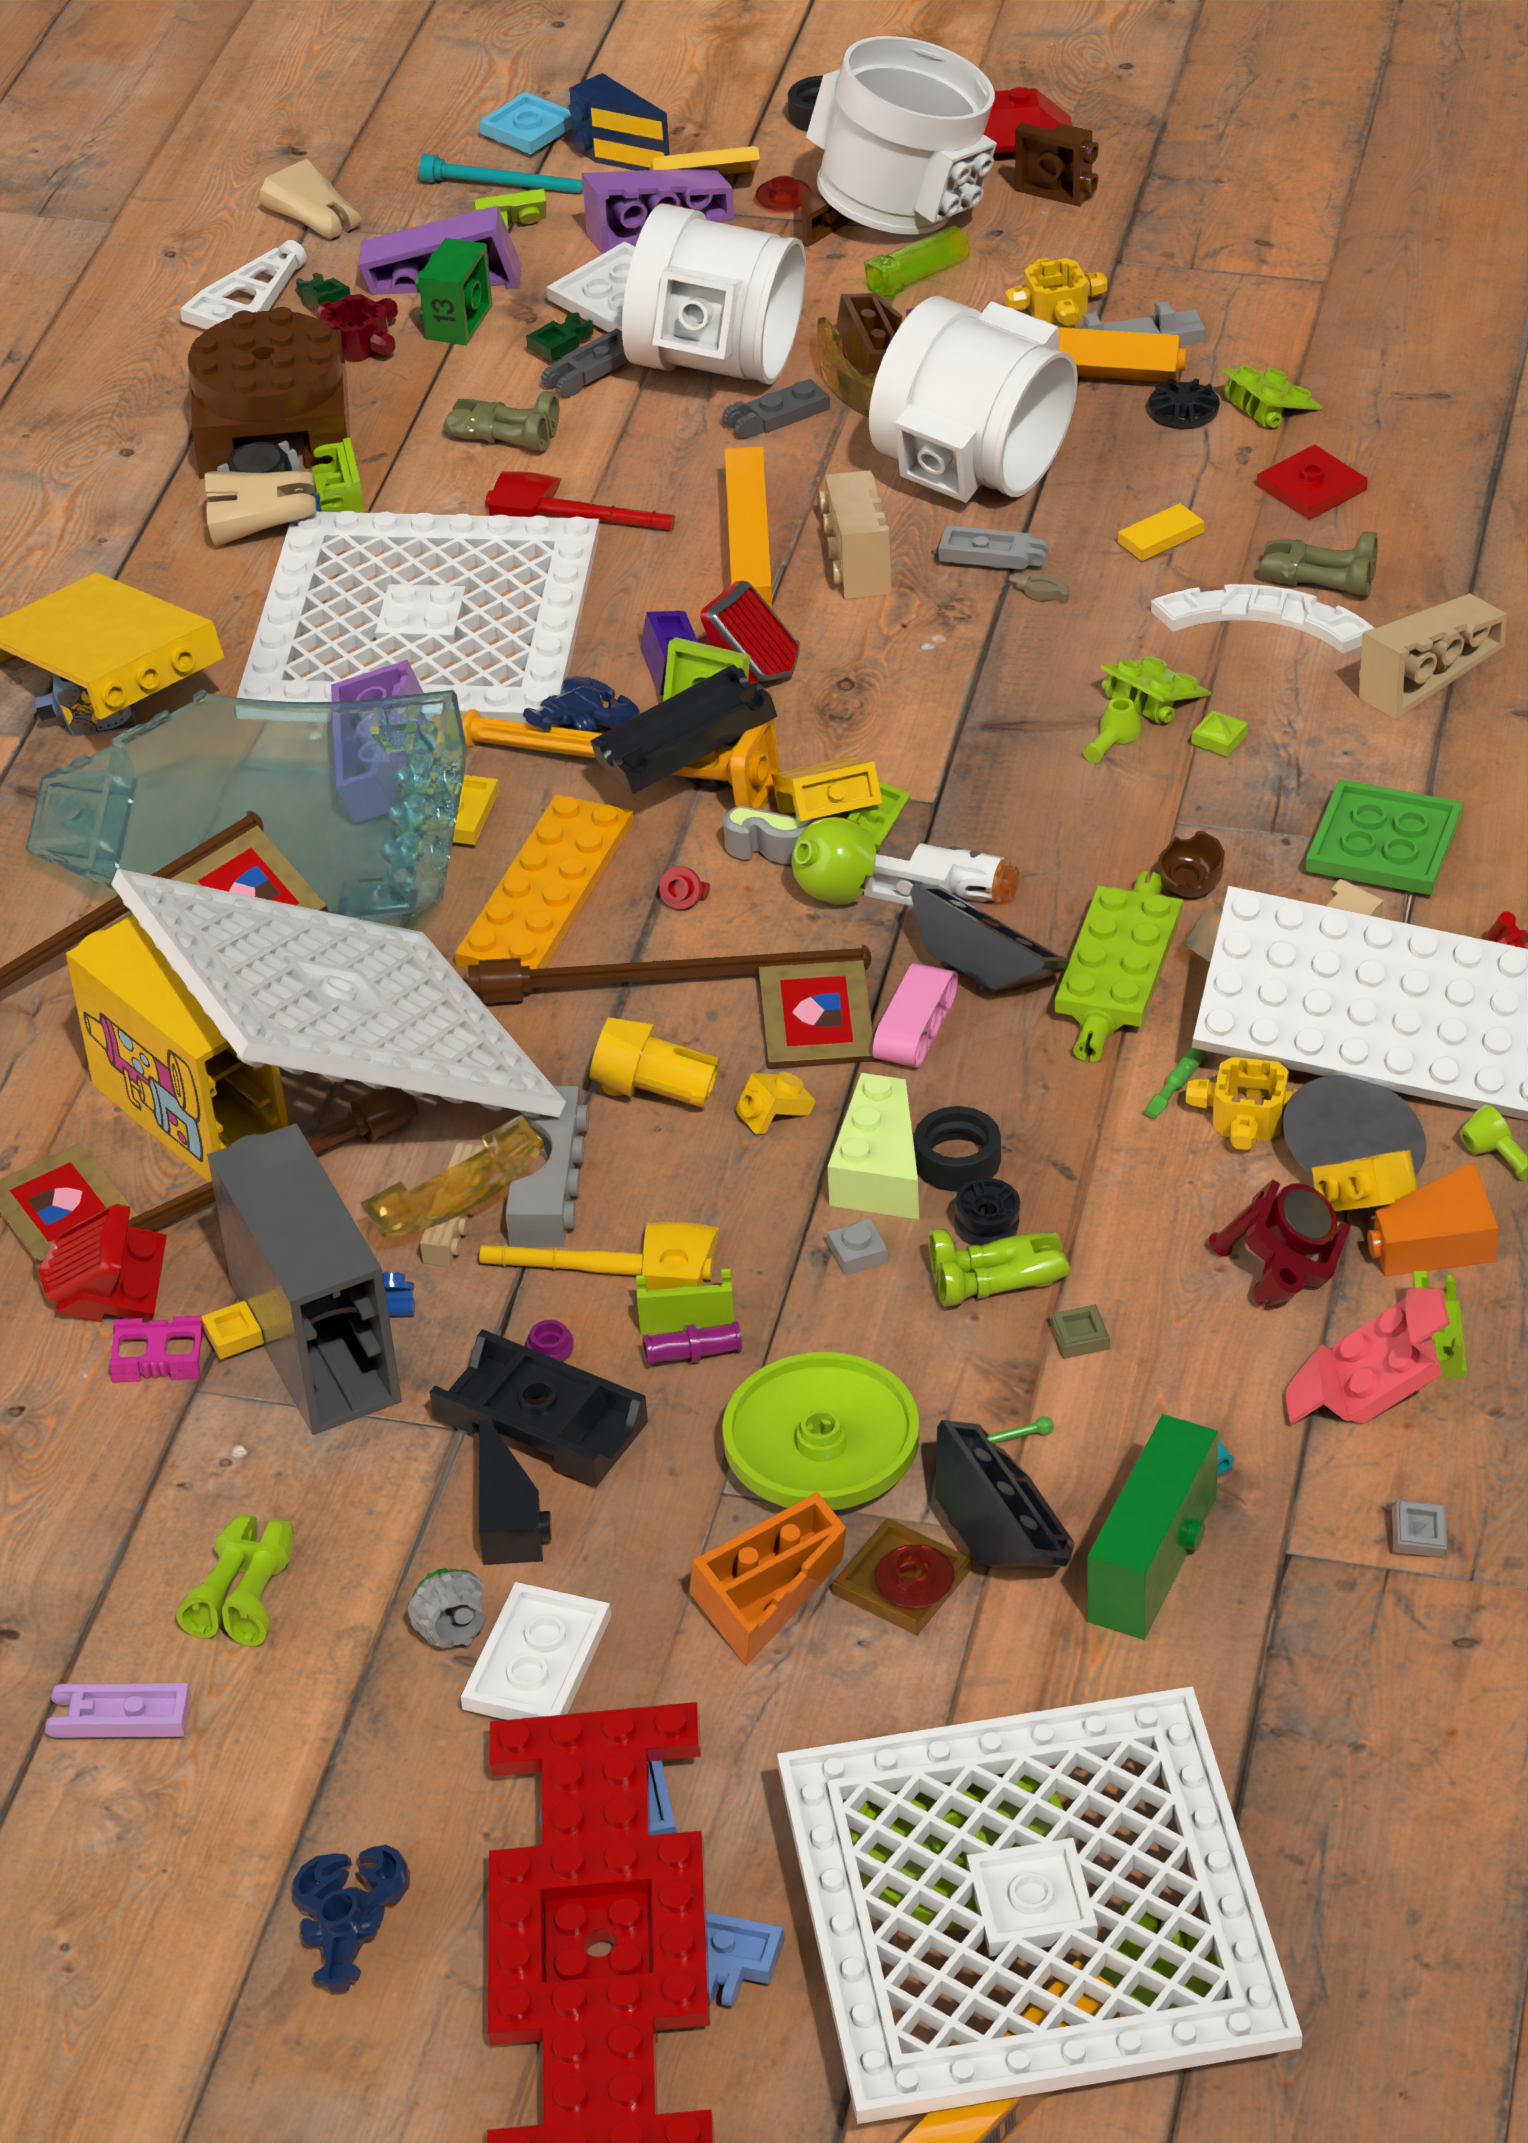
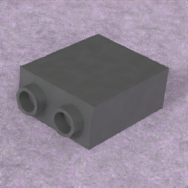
M295 1123L264 1135H247L236 1140L227 1148L207 1154L232 1289L239 1302L246 1301L260 1326L264 1340L263 1346L312 1435L401 1403L402 1398L382 1268L298 1124Z

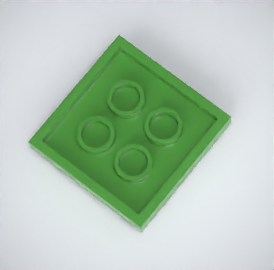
M1338 779L1306 857V871L1365 882L1371 885L1406 890L1413 893L1433 895L1461 821L1464 802Z

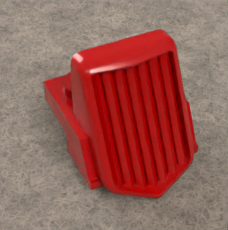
M116 1204L104 1209L61 1233L54 1240L38 1269V1276L45 1297L49 1301L56 1302L55 1313L97 1322L102 1321L104 1314L128 1319L143 1318V1322L147 1323L152 1321L155 1314L167 1234L128 1226L130 1206Z

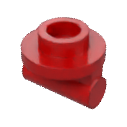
M685 866L670 868L663 874L659 884V891L663 901L668 906L674 909H686L693 906L698 899H707L710 884L700 881V878L692 869Z
M1505 911L1499 915L1485 935L1484 940L1527 949L1528 932L1527 930H1519L1514 914Z

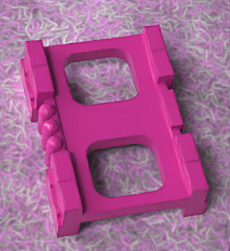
M201 1315L173 1317L172 1323H168V1320H154L144 1324L143 1318L114 1319L111 1360H109L112 1383L141 1382V1374H144L146 1378H149L151 1374L153 1377H158L159 1374L162 1377H166L170 1373L171 1380L200 1379L199 1361L202 1337H204ZM172 1337L194 1338V1348L189 1354L168 1355L166 1354L167 1342ZM147 1340L146 1353L139 1357L119 1356L120 1343L122 1341Z

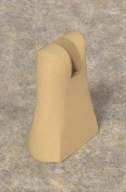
M304 159L266 177L260 189L259 198L268 210L297 219L330 240L341 235L342 230L348 232L358 227L361 223V216L355 208L339 194L319 168L308 159Z
M210 471L205 473V492L209 500L206 506L207 525L212 541L216 546L266 528L296 521L317 513L316 499L310 495L315 492V480L312 472L246 473Z

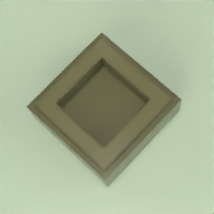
M1096 1304L1050 1314V1326L1063 1359L1110 1349V1337Z

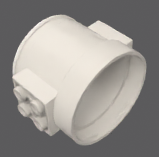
M877 36L862 39L851 45L844 55L841 69L823 75L806 135L807 139L825 150L822 165L817 176V186L823 198L838 212L862 225L896 234H924L936 231L949 221L950 216L977 206L984 194L983 186L987 173L993 166V154L997 145L995 141L984 135L995 99L994 88L990 80L979 68L965 58L948 49L925 41L897 36Z
M668 204L656 206L648 216L639 235L626 282L622 313V340L628 361L632 364L666 371L674 370L679 365L745 380L755 379L764 384H773L779 378L788 361L800 321L806 282V255L802 241L798 238H783L778 234L709 221L703 212Z
M942 296L930 297L916 306L906 317L895 333L881 362L874 383L869 410V431L872 443L879 452L899 461L901 477L965 503L968 502L980 485L991 489H998L1010 497L1022 496L1030 491L1044 476L1064 440L1076 401L1078 384L1076 363L1070 354L1059 350L1058 326L1052 325L1045 320H1039L1011 307H1005L992 301L981 313L976 309Z

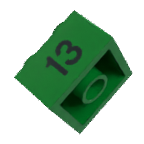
M445 238L438 249L431 254L430 261L424 270L418 273L416 290L421 296L420 322L424 324L426 340L467 346L493 306L486 243Z

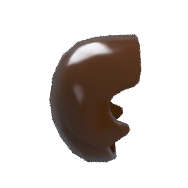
M1197 831L1190 839H1180L1176 836L1159 855L1157 874L1161 876L1162 883L1168 891L1184 897H1200L1219 884L1222 878L1225 851L1217 838L1204 831Z

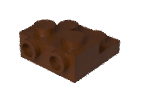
M1021 122L1015 129L1016 191L1080 207L1090 195L1095 193L1099 181L1098 174L1092 173V164L1096 161L1099 151L1098 143L1092 142V131L1061 123L1054 130Z

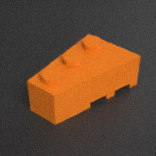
M816 1492L692 1560L690 1594L745 1666L755 1658L843 1561L846 1526L821 1495Z

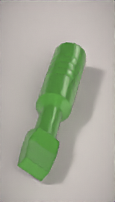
M1190 1048L1167 1077V1084L1159 1094L1153 1096L1144 1113L1152 1119H1156L1167 1107V1101L1173 1093L1185 1085L1206 1058L1205 1050Z

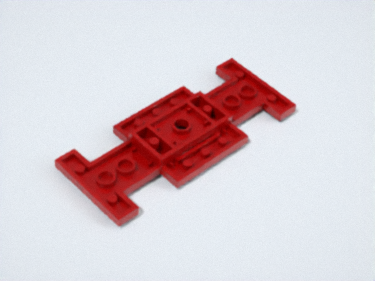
M697 1702L490 1721L489 1764L492 1776L542 1772V1846L489 1850L488 2036L491 2045L543 2041V2125L488 2129L487 2143H715L712 2109L658 2114L656 2043H658V2030L710 2026L705 1858L702 1831L651 1835L649 1762L701 1757L700 1719ZM544 1901H545V1982H544ZM606 1941L615 1945L612 1951L604 1956H592L587 1953L590 1946L597 1942Z

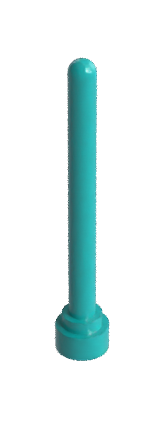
M424 153L419 164V179L421 182L436 183L437 180L442 181L446 177L527 188H544V190L576 194L583 192L582 180L449 164L444 159H440L439 155Z

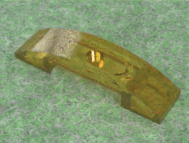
M826 317L819 318L817 324L818 359L822 377L829 389L839 400L854 411L869 418L870 402L877 373L873 372L861 376L843 356L842 334Z
M521 1114L483 1135L482 1139L486 1149L410 1191L400 1181L360 1204L382 1237L410 1234L440 1225L470 1211L511 1183L544 1149L543 1141Z

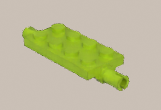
M1148 871L1140 872L1137 875L1133 891L1098 886L1070 962L1055 997V1012L1072 1015L1080 1023L1082 1030L1073 1051L1074 1055L1082 1061H1086L1089 1050H1093L1090 1062H1098L1101 1059L1107 1037H1110L1122 1025L1127 1024L1139 1027L1143 1025L1183 913V899L1159 895L1163 888L1161 876L1157 873L1152 872L1149 882L1145 883Z

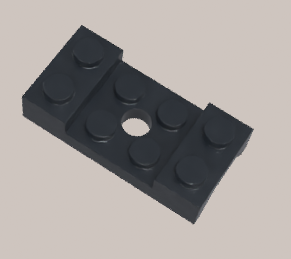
M484 1329L477 1335L468 1368L449 1390L434 1386L429 1391L433 1418L473 1435L479 1429V1421L489 1420L498 1433L554 1456L556 1470L596 1487L648 1423L645 1395ZM542 1396L549 1398L545 1403L537 1405L527 1402Z

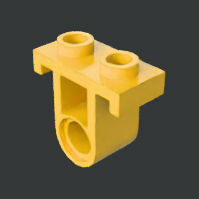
M1411 1150L1395 1151L1335 1164L1311 1167L1314 1188L1327 1198L1334 1211L1395 1203V1200L1418 1189Z

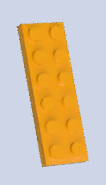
M555 794L454 953L456 966L468 969V965L479 964V960L521 957V966L530 965V969L546 968L634 824L633 810Z

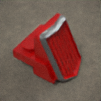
M735 581L701 610L700 618L707 635L697 640L698 643L751 655L748 680L751 684L757 681L784 678L793 674L800 652V643L793 637L749 582Z

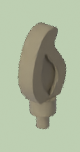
M1020 574L1019 577L1015 575H1010L1009 577L1010 583L1016 584L1017 589L1025 591V594L1033 600H1060L1064 604L1069 600L1068 586L1052 576L1045 574H1035L1032 576Z

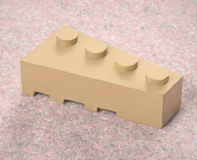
M872 471L825 475L826 490L819 491L820 512L823 514L825 537H828L829 559L832 561L834 584L842 585L844 599L892 595L890 532L888 525H885L886 517L884 511H881L880 497L877 496V488Z
M1469 593L1364 632L1362 635L1361 669L1359 672V699L1397 720L1505 647L1507 613Z

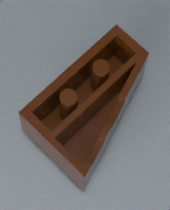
M877 293L841 294L835 333L864 393H872L883 357L895 333L902 324L903 316Z

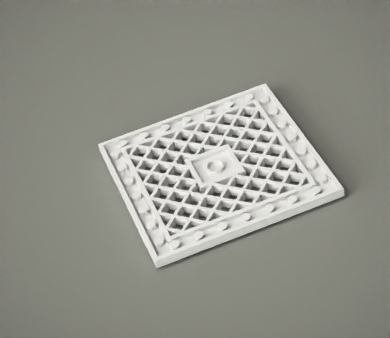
M316 511L317 513L290 522L234 706L236 717L333 720L331 684L408 659L409 662L412 661L414 663L411 667L425 694L418 722L431 723L432 716L436 711H442L446 706H453L457 713L465 714L470 709H476L481 717L528 723L525 721L526 718L523 717L524 709L542 710L541 702L549 696L561 695L560 690L563 681L568 677L600 534L599 519L583 517L550 518L545 516L511 517L506 515L472 516L468 514L434 515L430 513L395 514L391 512ZM346 551V553L336 556V554ZM381 552H384V554H382V555H380V556H378V557H375V555H377V554H379V553H381ZM419 553H423V555L417 558H413V556ZM459 553L461 554V556L455 559L451 558ZM496 555H499V556H500V557H498V558H496V559H494V560H490V558H492V557H494V556H496ZM536 555L539 557L531 562L529 561V559ZM359 563H362V565H360V566H358V567H356V568H354V569L352 568L353 566H355V565H357V564H359ZM397 564H400V565H401V566H399V567H397V568H395V569H393V570L390 569L391 567H393V566H395V565H397ZM436 565L440 566L432 571L429 570ZM474 566L478 567L470 572L468 571V569ZM513 567L517 568L509 573L506 572L507 570ZM337 574L340 575L332 580L329 579ZM375 575L379 576L371 581L367 580ZM414 576L417 577L416 579H414V580H412V581H410V582H407V581H406V580H408V579H410V578H412V577H414ZM452 577L456 578L455 580L449 583L445 582L446 580ZM491 578L494 579V581L488 584L483 583ZM530 579L533 580V582L527 585L522 584ZM353 586L356 587L355 589H353V590H351V591H349V592H347V593L345 592V590H347V589H349V588H351V587H353ZM508 590L511 592L503 597L501 596V594ZM329 598L333 599L325 604L322 603ZM368 599L372 600L364 605L360 604ZM485 602L488 603V605L482 608L477 607ZM524 603L527 604V606L521 609L516 608ZM346 610L349 611L348 613H346V614H344V615H342V616H340V617L338 616V614H340V613H342V612H344V611H346ZM501 615L505 616L504 618L498 621L494 620L495 618ZM322 622L326 623L318 628L314 627ZM361 623L365 624L364 626L358 629L353 628ZM479 626L482 627V629L475 633L471 631ZM519 627L522 629L514 634L511 633V631ZM338 635H342V637L334 641L331 640L332 638ZM376 638V641H370L371 639ZM495 639L499 640V642L491 646L488 644ZM316 646L319 647L318 649H316V650H314V651H312V652H310V653L308 652V650H310V649H312V648H314V647H316ZM355 647L358 648V650H356V651H354V652H352V653H350V654L347 653V651H349V650H351V649H353V648H355ZM395 648L398 650L390 655L386 654ZM434 649L437 651L430 656L425 655ZM472 651L477 652L468 658L465 656ZM512 652L516 653V655L508 659L504 657ZM332 659L335 660L334 662H332V663H330V664H328V665H326V666L324 665V663H326V662H328V661H330V660H332ZM371 660L374 661V663H372V664H370V665H368V666H366V667L363 666V664H365V663H367V662H369V661H371ZM449 663H453V664H454V665L448 667L447 669H443V668H442L443 666H445V665H447V664H449ZM489 664L493 665V667L485 671L482 669ZM308 671H311V672H312L311 674H309V675H307V676H305V677H303V678L300 677V675H302V674H304V673H306V672H308ZM348 672L351 673V675H349V676H347V677H345V678H343V679L340 678V676H342V675H344V674H346V673H348ZM428 674L431 676L423 681L419 680ZM466 676L471 677L462 683L459 681ZM506 677L510 678V680L502 684L498 682Z
M117 869L112 886L123 899V904L132 911L138 919L139 925L146 930L155 942V947L164 954L170 963V967L178 973L187 985V990L195 996L203 1007L204 1013L213 1020L219 1028L221 1036L227 1039L242 1062L255 1067H262L264 1063L280 1066L288 1072L299 1075L304 1074L305 1071L319 1073L336 1082H343L345 1079L357 1080L375 1089H384L385 1086L401 1088L403 1091L419 1097L424 1096L425 1093L439 1095L445 1100L457 1104L463 1103L464 1100L477 1102L495 1111H500L503 1107L515 1109L533 1118H538L541 1114L560 1117L566 1101L423 932Z
M1193 1686L777 1753L779 1775L857 2124L1301 2049L1302 2032ZM1110 1756L1107 1761L1101 1758ZM1128 1757L1147 1767L1140 1777L1120 1768ZM1052 1765H1057L1055 1769L1049 1767ZM1076 1766L1095 1775L1087 1786L1068 1777ZM1005 1773L1002 1778L997 1776V1774ZM1024 1774L1042 1783L1034 1795L1016 1786ZM1160 1774L1166 1791L1152 1785ZM952 1782L950 1786H947V1785L943 1784V1783ZM1108 1782L1127 1792L1119 1803L1100 1794ZM971 1783L990 1792L981 1803L963 1794ZM892 1791H899L897 1795L891 1793ZM1056 1791L1074 1800L1066 1812L1048 1803ZM919 1792L937 1800L928 1812L910 1803ZM867 1800L884 1809L875 1821L857 1812ZM1003 1800L1022 1809L1014 1820L995 1811ZM1140 1800L1160 1809L1152 1820L1133 1811ZM951 1808L969 1817L960 1829L942 1820ZM1088 1808L1107 1817L1099 1829L1080 1819ZM1173 1816L1179 1834L1165 1827ZM898 1817L916 1826L907 1838L889 1829ZM1035 1817L1054 1826L1046 1837L1027 1828ZM983 1825L1001 1834L993 1846L974 1837ZM1120 1825L1139 1834V1837L1132 1846L1112 1836ZM849 1828L862 1834V1837L854 1846ZM930 1834L948 1843L939 1855L921 1846ZM1067 1834L1087 1843L1079 1854L1077 1853L1074 1839H1064ZM1015 1842L1021 1845L1019 1847H1012ZM1153 1842L1173 1852L1165 1863L1145 1854ZM876 1843L895 1852L885 1864L868 1855ZM962 1851L969 1854L966 1855L967 1870L953 1863ZM1100 1851L1119 1860L1111 1872L1092 1863ZM1186 1859L1192 1878L1178 1871ZM908 1860L927 1869L918 1881L899 1872ZM1133 1868L1153 1878L1144 1890L1125 1880ZM859 1871L873 1878L864 1890ZM941 1877L959 1887L950 1899L932 1890ZM1085 1880L1099 1887L1091 1898ZM1166 1885L1186 1895L1178 1907L1158 1897ZM887 1886L905 1895L896 1908L878 1899ZM973 1895L978 1914L964 1907ZM1112 1895L1132 1904L1124 1916L1104 1906ZM1199 1903L1205 1922L1191 1915ZM919 1904L938 1913L929 1925L910 1916ZM1146 1912L1166 1922L1158 1934L1137 1924ZM869 1914L884 1922L875 1934L873 1933ZM952 1921L971 1931L962 1943L942 1934ZM1097 1924L1112 1931L1103 1943L1095 1940L1098 1934ZM898 1930L916 1940L907 1953L888 1943ZM1179 1930L1200 1940L1191 1952L1170 1942ZM984 1939L989 1957L999 1955L995 1961L975 1952ZM1125 1939L1145 1949L1137 1961L1117 1951ZM1053 1946L1049 1952H1046L1045 1950L1041 1949ZM930 1948L949 1958L940 1970L920 1961ZM1071 1948L1091 1958L1082 1971L1062 1960ZM1212 1948L1214 1949L1219 1967L1204 1960ZM1017 1957L1037 1967L1027 1980L1008 1970ZM1158 1957L1179 1967L1171 1979L1150 1969ZM880 1959L894 1966V1969L885 1980ZM963 1966L982 1976L973 1989L953 1979ZM1104 1966L1125 1976L1116 1989L1096 1979ZM908 1975L928 1985L918 1998L899 1988ZM1050 1975L1070 1985L1061 1998L1041 1988ZM1192 1975L1213 1985L1205 1998L1184 1987ZM996 1984L1015 1994L1006 2007L986 1997ZM1138 1984L1158 1994V1997L1150 2007L1129 1997ZM941 1993L960 2003L951 2017L932 2007ZM1084 1993L1104 2004L1095 2017L1074 2006ZM1227 1993L1228 1999L1222 2000ZM1029 2002L1049 2013L1040 2026L1020 2016ZM1172 2002L1180 2006L1178 2008L1167 2009ZM890 2004L905 2012L896 2026ZM974 2012L994 2022L985 2035L964 2025ZM1117 2012L1125 2015L1124 2017L1113 2018ZM919 2021L939 2031L929 2045L910 2035V2032ZM1062 2021L1071 2025L1058 2028ZM1007 2030L1016 2034L1003 2037ZM953 2039L961 2043L959 2045L948 2046Z

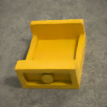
M849 756L771 774L779 813L785 815L796 812L798 821L810 820L883 803L875 762Z

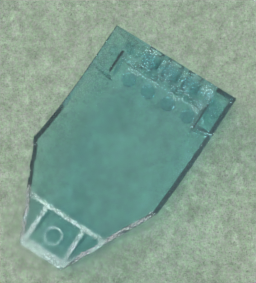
M203 689L192 695L193 702L173 713L166 709L155 715L148 723L138 724L112 738V746L90 758L85 753L74 759L67 767L57 768L42 776L25 848L30 854L115 890L112 886V881L117 869L152 875L246 817L247 811H253L263 821L264 834L328 907L326 912L353 917L363 921L419 915L443 900L468 751L457 694L454 690L357 701L285 702L208 694Z

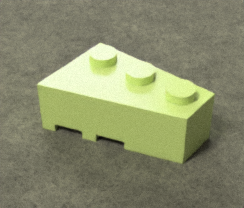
M861 1073L827 1166L829 1206L919 1220L918 1176L906 1079Z

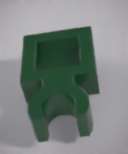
M320 273L312 274L313 280L304 281L301 278L296 279L298 295L303 297V302L313 308H316L318 304L324 301L335 303L345 296L351 295L350 287L335 278L324 280L323 275Z
M578 312L568 315L562 324L553 320L526 336L527 348L553 362L578 348L579 340L587 339L594 334L593 321L589 319L581 323Z

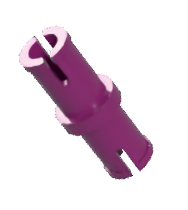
M737 1321L730 1324L696 1328L695 1324L685 1325L683 1331L643 1335L642 1344L647 1366L681 1359H688L690 1363L700 1362L702 1356L735 1351L741 1352L742 1337Z

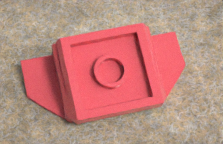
M1434 1288L1407 1289L1405 1299L1336 1342L1331 1350L1322 1344L1301 1367L1285 1389L1290 1422L1294 1424L1317 1408L1325 1405L1346 1421L1352 1420L1356 1423L1365 1424L1442 1375L1432 1335L1450 1324L1444 1292L1441 1289Z

